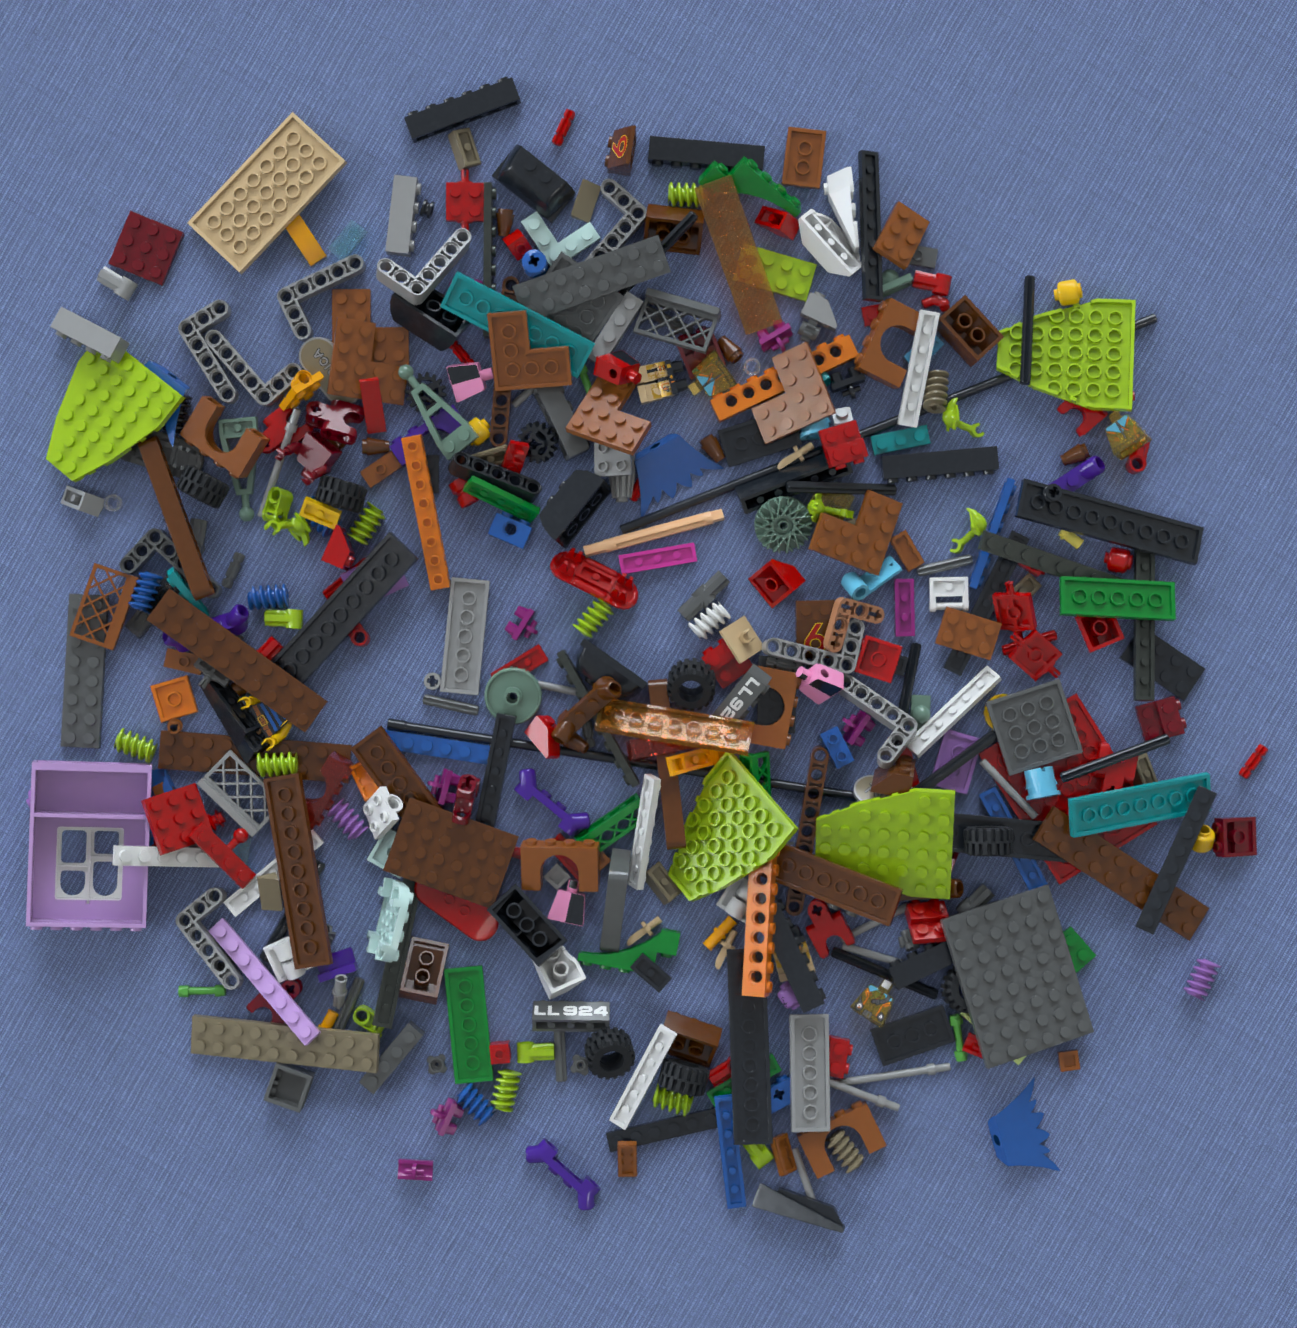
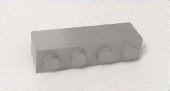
M394 175L385 250L388 255L410 257L411 252H414L415 241L412 238L413 233L417 231L415 214L419 213L417 195H421L422 184L419 183L417 177Z
M626 292L623 300L595 340V345L587 360L595 364L597 356L614 352L641 310L644 301L630 292Z
M63 307L60 308L50 326L56 330L55 334L65 340L67 337L71 338V343L78 347H81V345L86 346L85 350L94 355L98 352L101 354L100 358L109 363L112 360L119 363L130 344L123 338Z

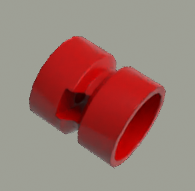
M458 478L448 486L453 495L458 496L456 500L461 509H464L480 499L464 492L463 488L467 481Z

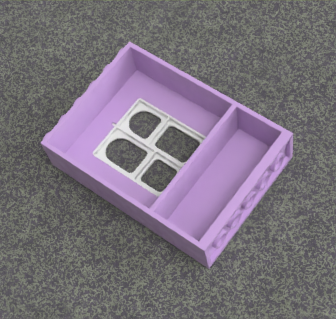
M32 761L26 926H30L31 930H42V927H50V930H62L63 927H70V930L78 931L82 930L83 927H90L92 931H101L105 927L110 928V931H122V928H130V931H142V928H146L148 866H118L117 888L112 894L103 896L99 895L93 888V865L97 861L113 862V854L95 853L94 839L96 831H117L119 833V845L149 846L150 826L141 801L151 797L152 763ZM64 830H83L87 833L86 861L84 863L62 862V832ZM62 871L85 872L84 889L79 894L68 895L63 892L60 884Z

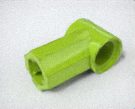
M266 609L264 614L265 626L301 629L303 627V610Z
M517 1042L518 1063L555 1060L554 1043Z
M765 1144L743 1145L759 1170L774 1159V1155Z

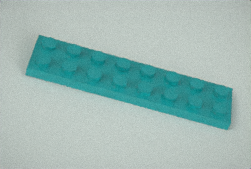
M458 271L440 305L441 308L489 332L488 313L527 310L530 349L569 346L571 373L577 379L595 345L594 342Z
M1204 772L1069 798L1070 836L1076 838L1185 816L1198 786L1211 790L1210 774Z

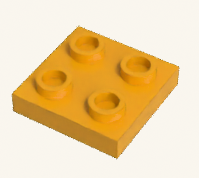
M306 370L298 371L290 383V391L279 404L280 408L283 411L289 408L294 409L301 403L300 401L311 399L314 396L313 392L321 386L320 382L324 378L323 374L320 371L314 375H311Z

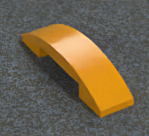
M299 214L286 227V230L310 266H313L327 255Z
M728 742L666 757L670 776L715 765L727 750L730 751Z

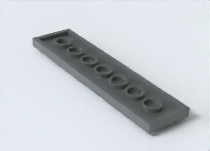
M659 235L512 287L519 304L542 316H547L670 273L671 270Z
M69 594L60 746L99 749L101 746L106 648L69 636L83 594ZM89 595V596H90L91 600H94V599H97V598L101 597L102 595ZM103 598L93 603L98 613L108 608ZM91 604L83 608L82 613L85 619L96 614ZM107 611L99 615L104 625L108 624ZM97 616L87 621L91 631L102 626ZM85 622L77 625L76 634L85 635L89 633ZM104 629L94 632L93 635L96 641L104 643L106 638ZM91 634L86 636L90 639H93Z

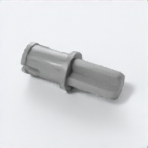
M344 974L335 976V986L332 989V994L334 995L333 1006L337 1007V1009L343 1007L345 996L348 992L346 989L347 977Z

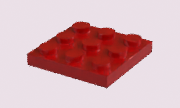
M196 783L141 801L160 856L194 845L195 843L188 835L201 822L212 830Z

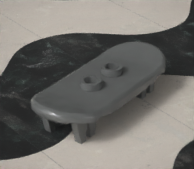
M153 431L146 436V438L157 435L173 476L180 478L186 465L202 469L204 455L199 452L200 449L196 446L187 444L184 441L185 439L175 436L174 446L172 447L166 433ZM138 443L131 447V451L120 458L146 467Z

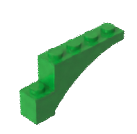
M745 156L730 172H728L724 164H718L714 160L699 176L698 183L711 195L719 192L748 194L778 205L795 218L801 213L800 201L795 196L791 197L788 195L786 189L781 184H776L772 181L770 174L766 171L762 172L757 168L758 165L754 160H748Z
M661 928V932L633 947L619 950V952L579 951L577 960L586 966H592L593 963L600 965L599 968L611 970V967L619 968V972L630 973V971H633L630 966L642 952L654 962L656 961L657 952L661 953L660 956L672 958V955L676 956L680 931Z

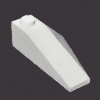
M846 167L828 175L826 183H823L824 195H828L829 204L854 254L859 251L857 221H854V218H856V206L852 202L854 185L851 167Z
M564 946L557 950L540 967L534 963L549 1000L570 991L586 980L579 962L565 950Z

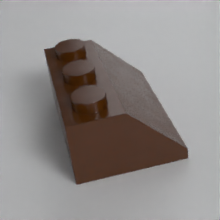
M648 204L644 239L659 235L662 242L690 211H693L698 216L697 221L667 252L700 255L705 210Z
M966 295L948 309L938 321L937 331L970 367L1004 338Z
M901 755L892 767L888 769L878 767L875 769L870 792L891 796L892 793L896 792L898 794L909 792L912 787L916 759H912L909 755Z
M668 1010L663 1025L677 1033V1036L667 1054L709 1068L718 1048L723 1028Z

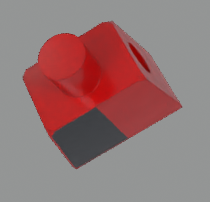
M622 350L596 357L593 374L616 385L630 382L638 384L642 379V375L639 373L640 363Z

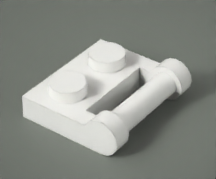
M968 577L929 578V612L945 610L946 606L962 610L963 612L968 611ZM962 596V602L936 603V597Z

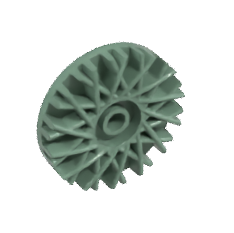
M779 496L768 500L759 508L754 520V529L763 547H766L768 550L769 548L772 549L774 553L776 551L778 553H781L780 551L788 553L789 550L793 552V549L796 547L799 549V545L803 546L805 539L808 541V536L811 535L812 520L807 507L801 501L789 496Z
M513 666L503 668L495 673L488 681L484 694L485 704L491 715L496 718L499 712L517 716L515 724H521L530 720L537 713L542 701V691L538 679L530 671H526L525 668L520 669ZM510 693H515L517 698H511Z

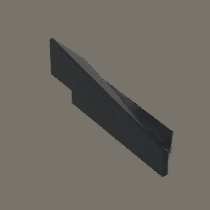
M210 681L205 689L201 687L246 764L256 758L257 753L261 754L269 747L267 743L261 745L264 740L256 733L260 729L259 724L247 708L241 709L245 705L242 701L238 702L240 698L230 684L224 688L217 682Z
M763 1183L759 1184L752 1207L843 1233L845 1225L841 1222L834 1205L779 1187L778 1191Z

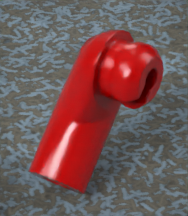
M933 295L921 300L924 309L934 305L938 306L942 312L950 309L949 300L940 295Z

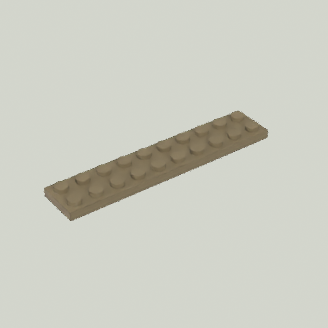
M194 1014L192 1016L191 1053L377 1073L379 1068L380 1033L317 1027L321 1033L310 1044L305 1046L290 1027L284 1023Z

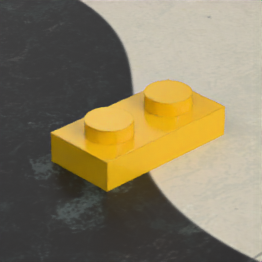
M306 496L299 516L334 530L335 526L338 525L342 510Z

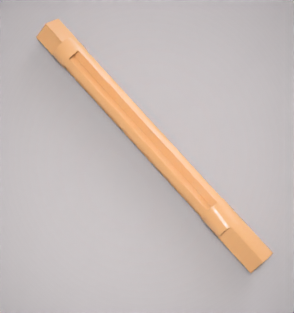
M722 509L608 538L583 546L586 557L645 543L723 521L724 515Z

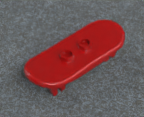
M573 547L569 551L560 552L552 558L550 570L556 578L618 609L627 610L634 607L637 603L638 590L634 584L633 577L630 576L627 579V574H620L584 556L581 551L577 554L575 553L576 549Z
M415 882L414 890L418 900L469 938L476 941H486L496 933L499 923L487 911V907Z

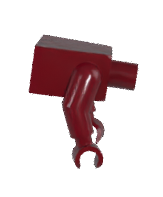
M310 431L305 433L302 443L293 442L284 447V449L278 447L276 450L278 455L275 456V459L282 461L286 455L297 454V461L304 466L301 475L306 478L300 479L308 486L315 479L329 474L331 467L343 452L328 439L324 438L319 431Z

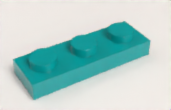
M927 425L870 436L874 456L931 443Z
M174 567L170 568L167 571V581L173 588L177 587L179 589V595L207 616H210L209 610L201 600L195 601L190 587Z

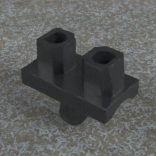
M855 366L847 369L850 377L843 380L841 372L831 374L832 393L842 391L843 397L850 395L852 400L856 399L855 393L861 391L860 386L856 385L865 382V374L855 370Z

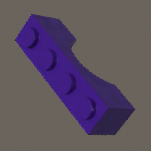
M452 404L451 407L459 413L454 404ZM443 408L439 410V414L431 416L436 429L451 434L461 426ZM424 421V424L421 426L415 425L407 431L409 434L404 437L422 434V437H424L430 431ZM399 436L392 441V445L389 447L400 464L405 467L406 461L401 441L402 437Z

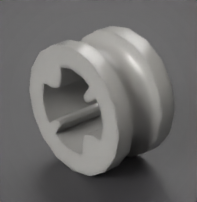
M437 673L427 674L424 678V685L431 690L439 688L441 686L440 675ZM430 676H434L438 680V684H435L434 687L431 686V683H428V678L431 679Z

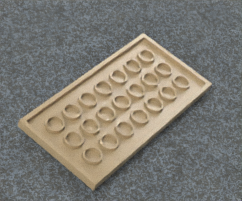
M292 112L187 223L242 275L342 170L347 162Z

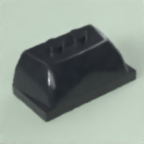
M520 145L514 146L492 174L494 179L533 210L537 211L551 224L576 194L563 178Z
M436 289L419 305L411 304L397 293H394L390 299V312L393 320L439 351L449 349L471 324L441 308L440 305L445 295Z
M575 470L567 480L560 484L558 492L548 499L547 505L539 515L542 526L558 544L566 549L611 493L609 484L599 475L586 470Z
M584 638L580 643L581 646L576 657V669L586 677L584 680L593 686L601 677H612L622 687V694L617 698L622 702L635 697L647 685L646 681Z
M514 884L487 909L538 967L567 942V939L517 884Z

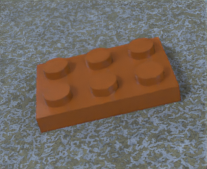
M788 127L781 185L820 189L826 131Z
M898 201L889 215L873 250L905 270L930 222Z
M946 606L935 644L991 660L1002 623Z

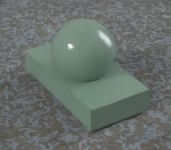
M887 269L882 272L883 298L911 286L913 281L911 274L908 273L899 278L895 270Z
M911 696L910 716L917 721V731L930 720L931 696Z

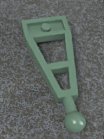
M405 364L399 368L398 374L400 378L407 380L414 390L411 391V394L437 447L447 460L450 461L456 452H461L479 438L466 419L425 383L419 384L413 376L414 371L410 365ZM423 391L437 402L429 410L426 409L419 395ZM441 408L445 409L461 424L460 427L443 440L431 419V416Z
M256 416L218 420L220 441L224 452L231 451L228 439L241 438L246 428H255L259 431L258 417ZM256 463L248 475L247 489H242L239 478L236 479L231 476L236 495H241L242 500L239 517L246 522L254 518V510L250 507L249 495L254 493Z

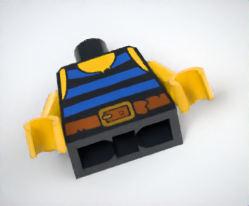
M253 695L242 697L238 700V702L241 700L246 702V706L241 707V709L250 708L266 738L261 745L264 743L270 744L266 751H270L274 745L287 737L292 723Z

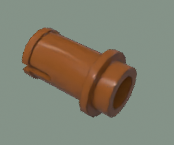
M177 718L171 719L167 725V729L171 731V734H176L183 728V723ZM172 724H177L178 729H173Z

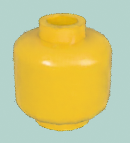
M1075 279L1059 282L1057 289H1054L1055 301H1059L1062 306L1079 303L1080 298H1083L1081 283H1077Z
M474 417L469 421V424L479 436V438L471 443V446L473 444L479 446L490 437L488 429L491 426L484 418L480 420Z
M1203 825L1192 849L1193 851L1206 853L1212 849L1215 833L1209 826Z

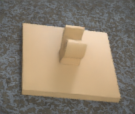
M745 615L719 631L739 664L762 650V642Z

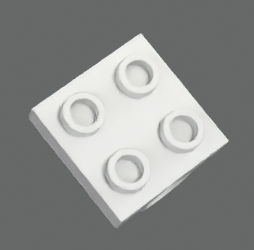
M386 786L379 787L362 806L375 840L382 839L399 820L397 814L403 808L402 800L396 795L389 794Z
M743 877L727 887L716 903L725 912L745 924L748 879ZM761 893L759 896V900L761 903H763L766 899V895L764 893Z
M289 936L263 947L279 983L287 979H297L304 975L306 970L313 968L295 970Z

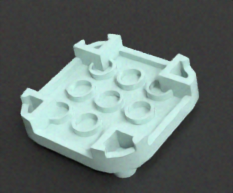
M385 877L383 887L379 886L377 892L384 899L376 931L368 930L367 938L370 939L366 951L375 954V960L391 963L392 961L397 962L399 958V950L397 949L399 942H402L404 938V931L402 930L404 923H407L409 918L407 910L408 905L412 904L414 893L410 892L409 887L402 881Z

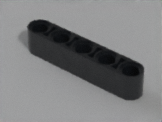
M456 452L448 465L449 473L455 477L468 481L473 475L529 503H533L542 490L541 484L532 478L464 452Z

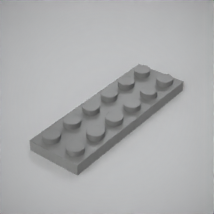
M451 577L440 692L479 695L490 581Z
M789 1014L791 1132L830 1131L829 1014Z

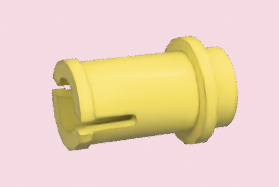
M1061 530L1058 534L1061 540L1064 539L1075 549H1078L1084 541L1077 534Z

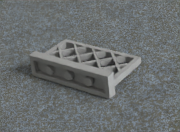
M229 750L197 783L251 837L270 820L269 815L267 816L268 809L263 780L232 750ZM229 756L236 761V769H225V760ZM215 771H222L223 782H215L210 776ZM225 771H236V782H226ZM239 771L249 773L250 782H239ZM226 785H236V796H229L226 793ZM239 785H250V795H240ZM253 785H261L264 795H253ZM240 798H250V809H243L240 806ZM253 798H264V809H253ZM254 812H264V820L260 824L254 820Z

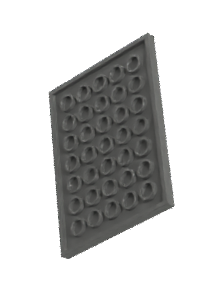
M1048 884L940 920L987 1069L1094 1032Z

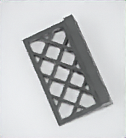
M647 288L646 297L633 333L706 354L717 323L721 319L720 308ZM648 304L657 306L658 311L648 315L646 311ZM673 310L677 316L666 320L663 313ZM661 314L664 322L654 326L651 319ZM687 315L693 316L695 321L684 325L681 318ZM679 319L682 327L672 331L669 324ZM649 320L652 328L646 331L639 329L641 323ZM705 320L711 321V327L703 331L699 323ZM667 325L670 333L665 336L659 335L657 330ZM697 325L700 333L691 337L687 329ZM685 331L688 339L683 341L677 340L675 335ZM703 336L705 344L703 347H699L694 344L693 340Z

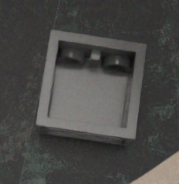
M276 1063L263 1100L300 1113L306 1102L316 1072L293 1064Z

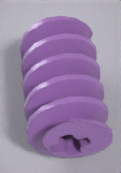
M342 799L330 809L327 816H334L333 823L340 821L337 828L345 827L342 833H350L347 838L348 840L356 839L369 828V825L362 827L364 820L357 821L359 814L352 816L354 809L347 810L349 803L342 804Z
M1203 958L1196 960L1200 964V966H1193L1197 973H1190L1194 980H1187L1190 987H1184L1183 989L1188 994L1205 1001L1201 997L1208 996L1204 989H1211L1212 987L1208 982L1215 981L1211 975H1218L1214 967L1221 968V966Z

